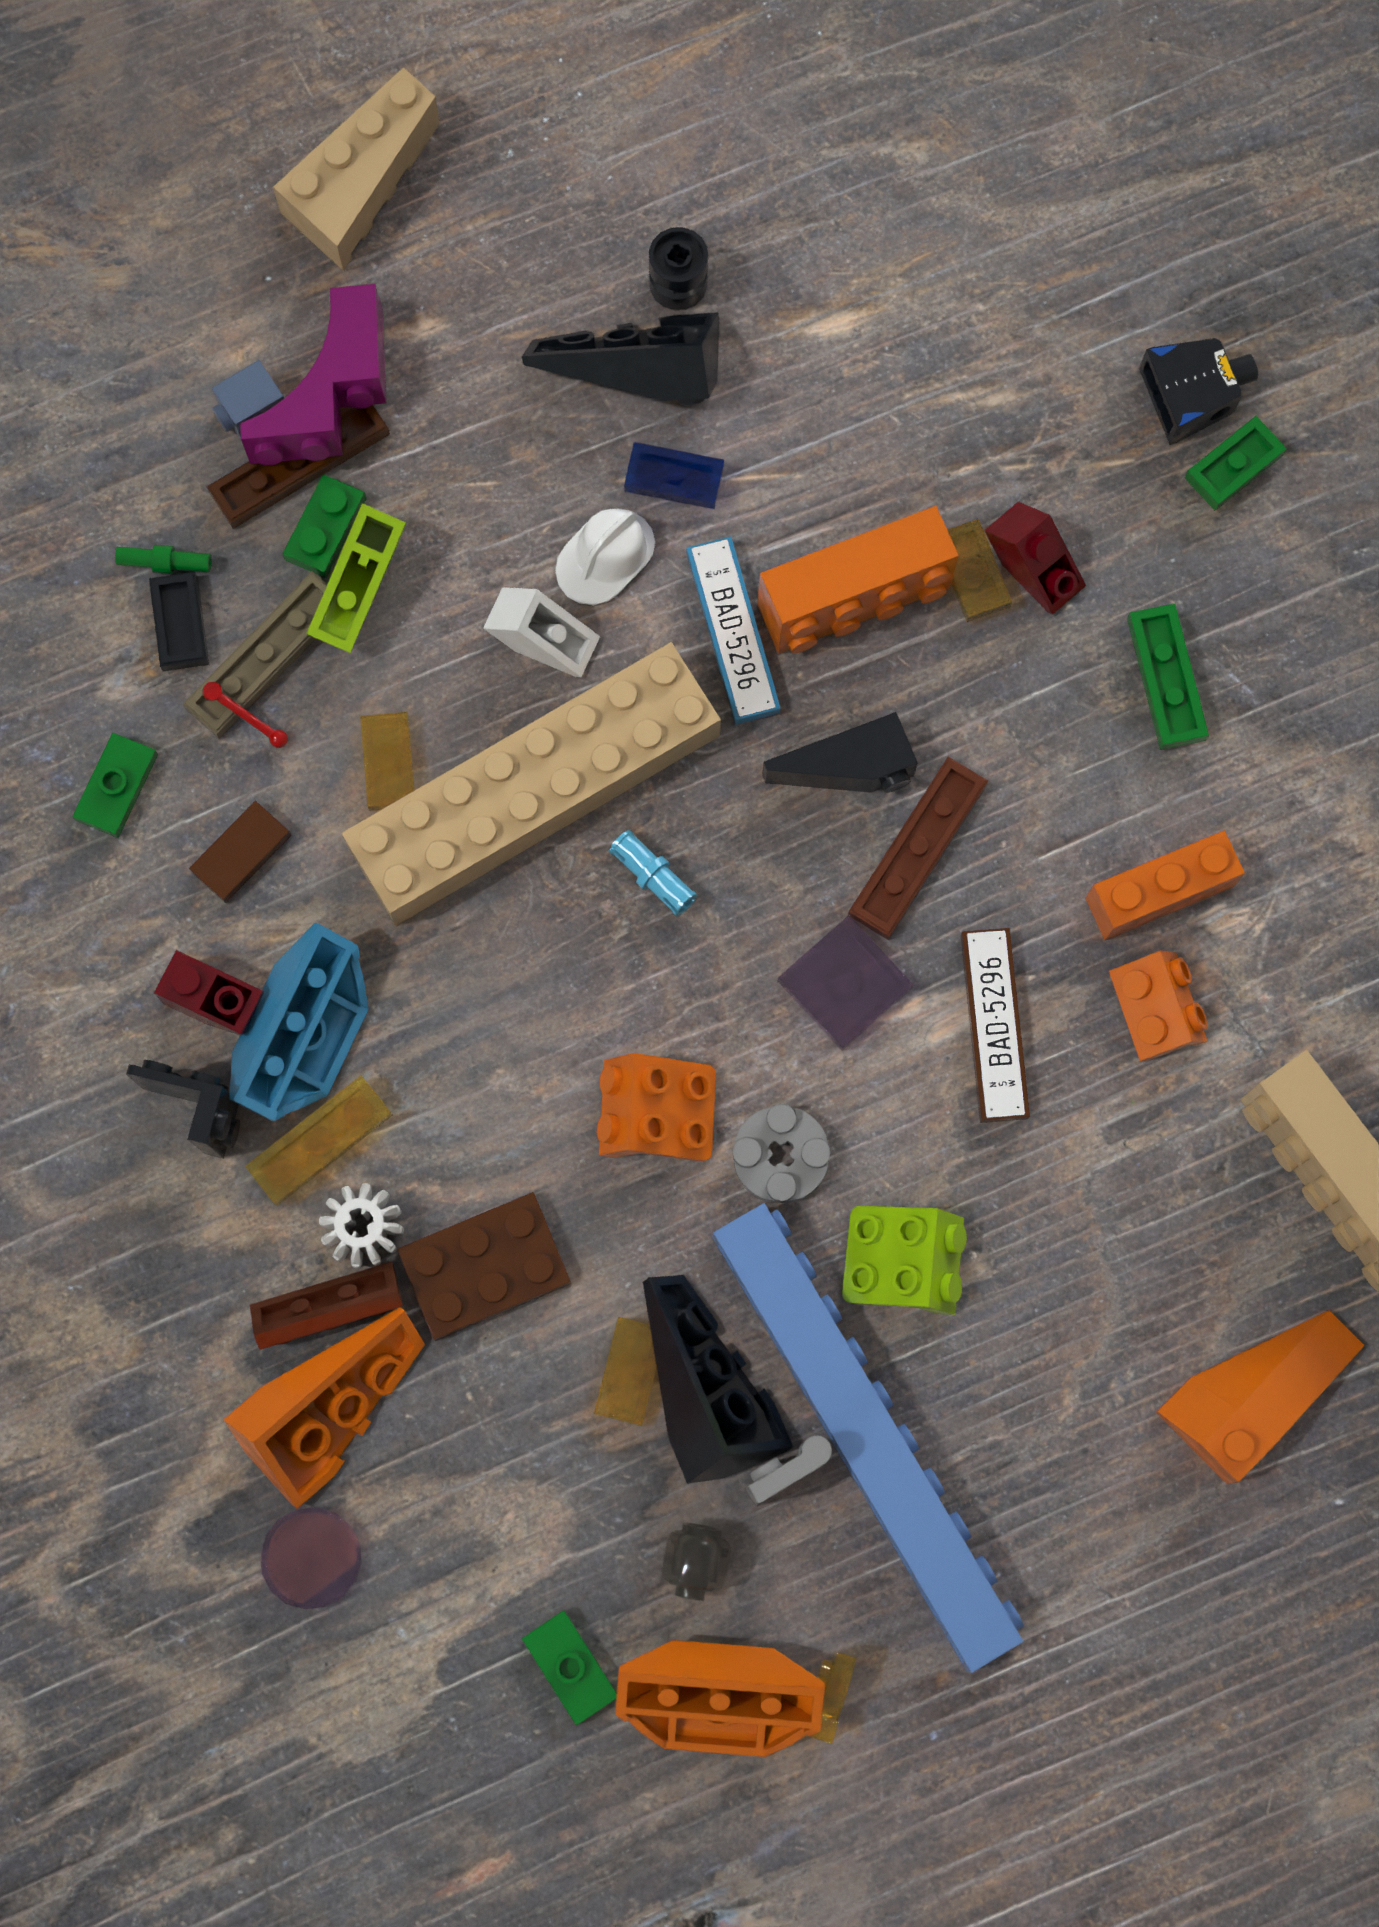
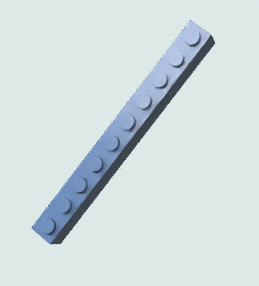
M765 1203L714 1231L712 1239L966 1672L973 1673L1024 1642L1018 1632L1019 1629L1024 1627V1624L1009 1600L1001 1604L991 1587L998 1580L986 1559L982 1555L975 1559L965 1541L971 1538V1534L960 1515L956 1511L949 1515L940 1501L939 1497L945 1494V1491L939 1479L930 1467L923 1471L914 1457L913 1453L918 1451L919 1447L913 1435L905 1424L897 1427L887 1410L893 1407V1403L879 1380L872 1384L862 1369V1366L867 1364L868 1361L859 1344L853 1337L845 1340L836 1323L841 1321L842 1317L828 1294L820 1298L811 1283V1280L816 1278L817 1275L808 1258L803 1252L795 1255L785 1239L792 1235L785 1219L778 1209L770 1213Z

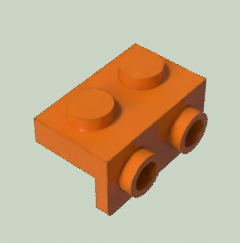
M1160 950L1109 970L1140 1061H1148L1188 1045H1199L1207 1042L1204 1032L1208 1027L1206 1015L1200 1004L1193 1001L1188 986L1192 982L1190 970L1182 957H1178L1176 952Z

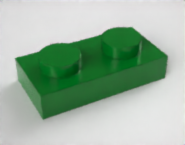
M1255 416L1191 467L1184 478L1216 511L1279 460L1287 448Z
M323 474L282 553L284 560L327 578L350 533L362 503L364 504L367 499L365 492Z

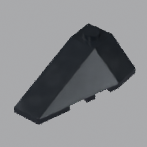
M719 313L660 317L659 327L643 330L633 328L632 323L617 325V329L610 330L603 334V337L595 338L594 333L591 331H580L534 339L522 355L523 365L662 401L678 400L682 405L698 404L710 398L717 383Z
M684 1275L648 1277L643 1281L668 1438L687 1484L726 1478L793 1448L774 1401L765 1388L759 1393L741 1369L747 1363L738 1350L731 1355L715 1333L718 1322Z

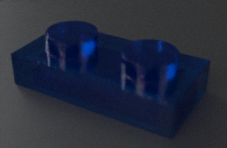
M634 442L624 483V491L715 509L725 460Z

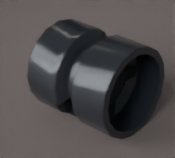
M673 227L664 230L652 240L649 249L650 292L660 305L671 310H686L697 305L704 297L708 285V247L703 238L693 230L684 227Z

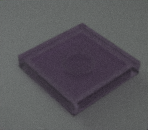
M849 915L782 973L777 980L841 1051L914 986Z

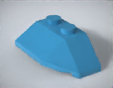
M314 923L274 964L262 989L264 995L242 1036H239L232 1051L229 1100L271 1121H275L284 1117L285 1114L301 1109L328 1096L369 1010L364 978L358 960L360 959L357 944L319 923Z

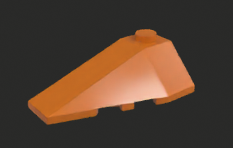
M399 1307L265 1384L223 1420L249 1458L291 1505L298 1509L337 1474L345 1462L340 1457L356 1433L363 1436L372 1423L367 1417L382 1395H389L394 1391L425 1346V1343L405 1310Z
M1327 1310L1190 1377L1156 1413L1226 1484L1238 1483L1275 1446L1365 1345L1330 1310Z

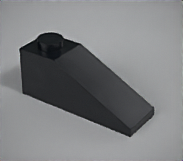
M897 712L764 761L762 776L765 783L869 793L883 788L885 793L899 790L911 782L910 777L914 776L918 762Z

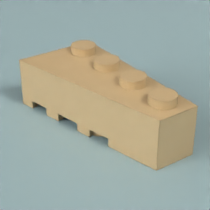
M403 67L273 186L280 213L343 271L352 259L351 253L360 239L364 240L373 227L372 221L385 202L388 203L396 192V184L406 169L410 170L439 126L436 96Z

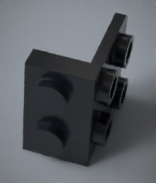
M144 1060L142 1067L128 1065L126 1075L142 1089L196 1102L197 1107L187 1140L204 1154L224 1159L227 1147L233 1148L237 1141L240 1120L235 1119L239 1104L229 1100V1087L220 1084V1078L197 1071H191L190 1078L182 1077L172 1072L173 1067L152 1060Z

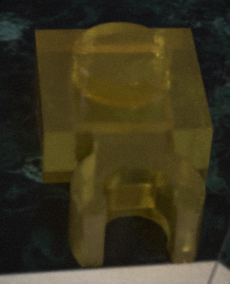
M834 1651L832 1661L823 1658L817 1678L825 1682L821 1731L812 1735V1738L833 1743L839 1716L844 1706L857 1658Z

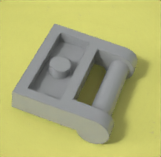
M811 1436L799 1446L796 1458L782 1465L776 1457L751 1472L750 1476L754 1483L749 1485L746 1491L754 1505H759L827 1463L832 1455L829 1441L822 1436Z

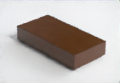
M255 800L193 863L189 870L226 904L292 835L287 828Z

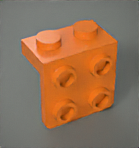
M631 1053L604 1060V1068L599 1080L602 1092L601 1117L597 1124L599 1156L618 1158L642 1153L692 1161H706L710 1159L713 1148L716 1072L711 1065L639 1053Z

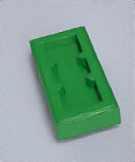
M112 732L72 816L74 820L119 838L157 759V751Z
M565 1610L521 1638L576 1726L617 1699V1692Z

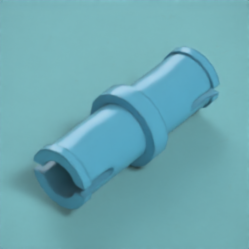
M631 830L623 832L613 842L609 852L618 858L637 877L636 883L643 890L650 889L672 910L676 917L683 914L694 903L695 898L698 896L697 893L692 891L669 869V861L663 856L656 857Z

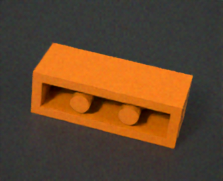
M1224 830L1096 883L1092 886L1085 899L1106 941L1233 888L1245 872Z

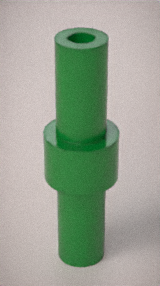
M154 545L153 549L117 546L115 563L122 566L152 568L153 573L173 574L174 570L210 572L212 557L209 553L175 551L174 546Z

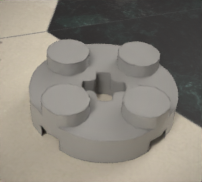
M779 1104L754 1113L742 1124L736 1135L733 1160L736 1175L742 1186L750 1194L766 1202L791 1203L808 1197L820 1186L827 1172L831 1152L823 1128L811 1115L801 1109ZM774 1143L779 1146H783L786 1143L793 1148L790 1153L793 1163L788 1167L782 1162L773 1166L769 1162L773 1155L769 1147Z

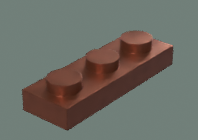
M391 1261L250 1304L253 1334L258 1348L261 1350L274 1345L286 1344L294 1339L323 1330H332L340 1325L372 1315H381L388 1310L402 1307L403 1303L397 1275Z

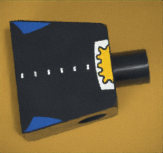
M1216 338L1148 348L1139 367L1169 445L1175 444L1230 416L1235 412L1242 397L1239 386L1257 381L1258 379L1257 365L1251 354L1229 360L1222 342Z

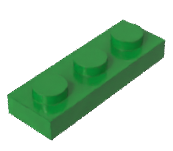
M1175 603L1130 612L1127 622L1160 750L1206 741L1209 733Z

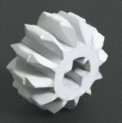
M362 1184L359 1198H355L351 1188L345 1186L342 1188V1195L346 1202L342 1206L332 1198L326 1201V1205L336 1215L335 1217H320L319 1224L322 1227L335 1230L325 1234L321 1241L324 1246H333L339 1243L333 1253V1257L339 1262L345 1259L352 1250L351 1265L354 1268L362 1266L364 1253H368L370 1261L375 1266L381 1264V1257L376 1249L382 1246L389 1253H394L397 1250L393 1242L387 1239V1235H402L404 1228L402 1225L388 1223V1221L397 1218L401 1214V1209L398 1205L384 1208L390 1197L389 1193L385 1190L378 1192L371 1201L372 1189L369 1184ZM358 1215H363L367 1221H369L371 1216L373 1217V1222L367 1225L369 1234L361 1237L356 1231L350 1235V1229L356 1226L354 1218Z

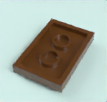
M534 1192L397 1248L434 1341L571 1284Z

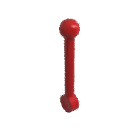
M208 682L204 685L202 694L206 700H217L269 737L270 744L273 747L282 748L287 744L288 736L283 730L272 729L222 693V688L218 683Z

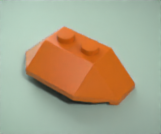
M671 1640L619 1666L615 1715L624 1722L629 1721L640 1733L663 1749L767 1757L793 1745L806 1735L810 1737L821 1731L825 1682L775 1648Z

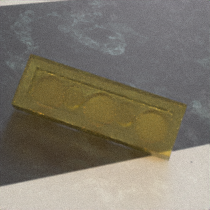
M360 1075L245 1167L272 1202L278 1206L393 1115L362 1075Z

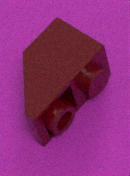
M1017 502L984 530L1004 568L1046 612L1053 615L1086 586L1051 515Z
M176 950L154 994L164 1005L206 1025L242 1036L264 995V991Z

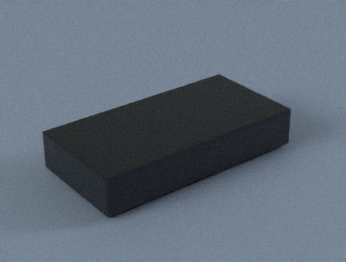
M196 572L149 578L159 662L162 671L209 665L199 582Z

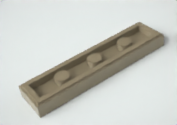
M311 571L183 703L184 708L218 739L240 717L217 700H206L202 694L204 685L208 682L218 683L222 688L223 694L248 710L316 639L306 633L327 587V583Z

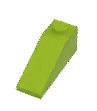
M362 503L306 633L307 635L351 653L403 535L406 522Z

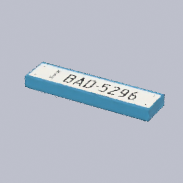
M732 537L687 547L686 555L735 725L780 714L781 707Z

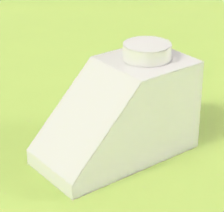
M502 587L483 629L515 652L575 677H582L600 638L598 634L538 589Z

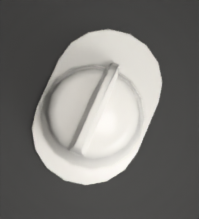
M608 509L593 515L564 546L557 558L555 573L559 587L568 598L579 604L594 606L610 601L632 581L652 558L655 546L652 528L643 517L629 510Z

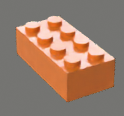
M933 506L761 572L757 606L778 654L791 650L793 654L800 653L815 646L819 638L832 633L836 637L845 636L857 630L861 626L860 623L876 616L878 620L889 619L902 612L903 606L918 600L925 604L941 598L947 593L946 589L950 588L959 555L937 506Z

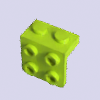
M854 1207L850 1213L842 1289L843 1299L851 1304L915 1307L935 1314L955 1315L956 1302L959 1301L962 1293V1280L959 1275L960 1259L967 1242L964 1218L939 1208Z

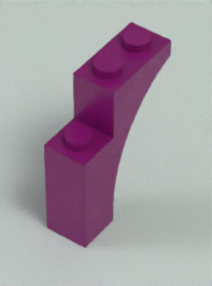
M376 284L330 288L329 325L323 347L316 362L306 377L287 397L264 413L240 423L241 441L250 464L275 465L281 461L300 459L319 461L331 456H341V408L353 407L362 409L371 405L387 403L383 308Z

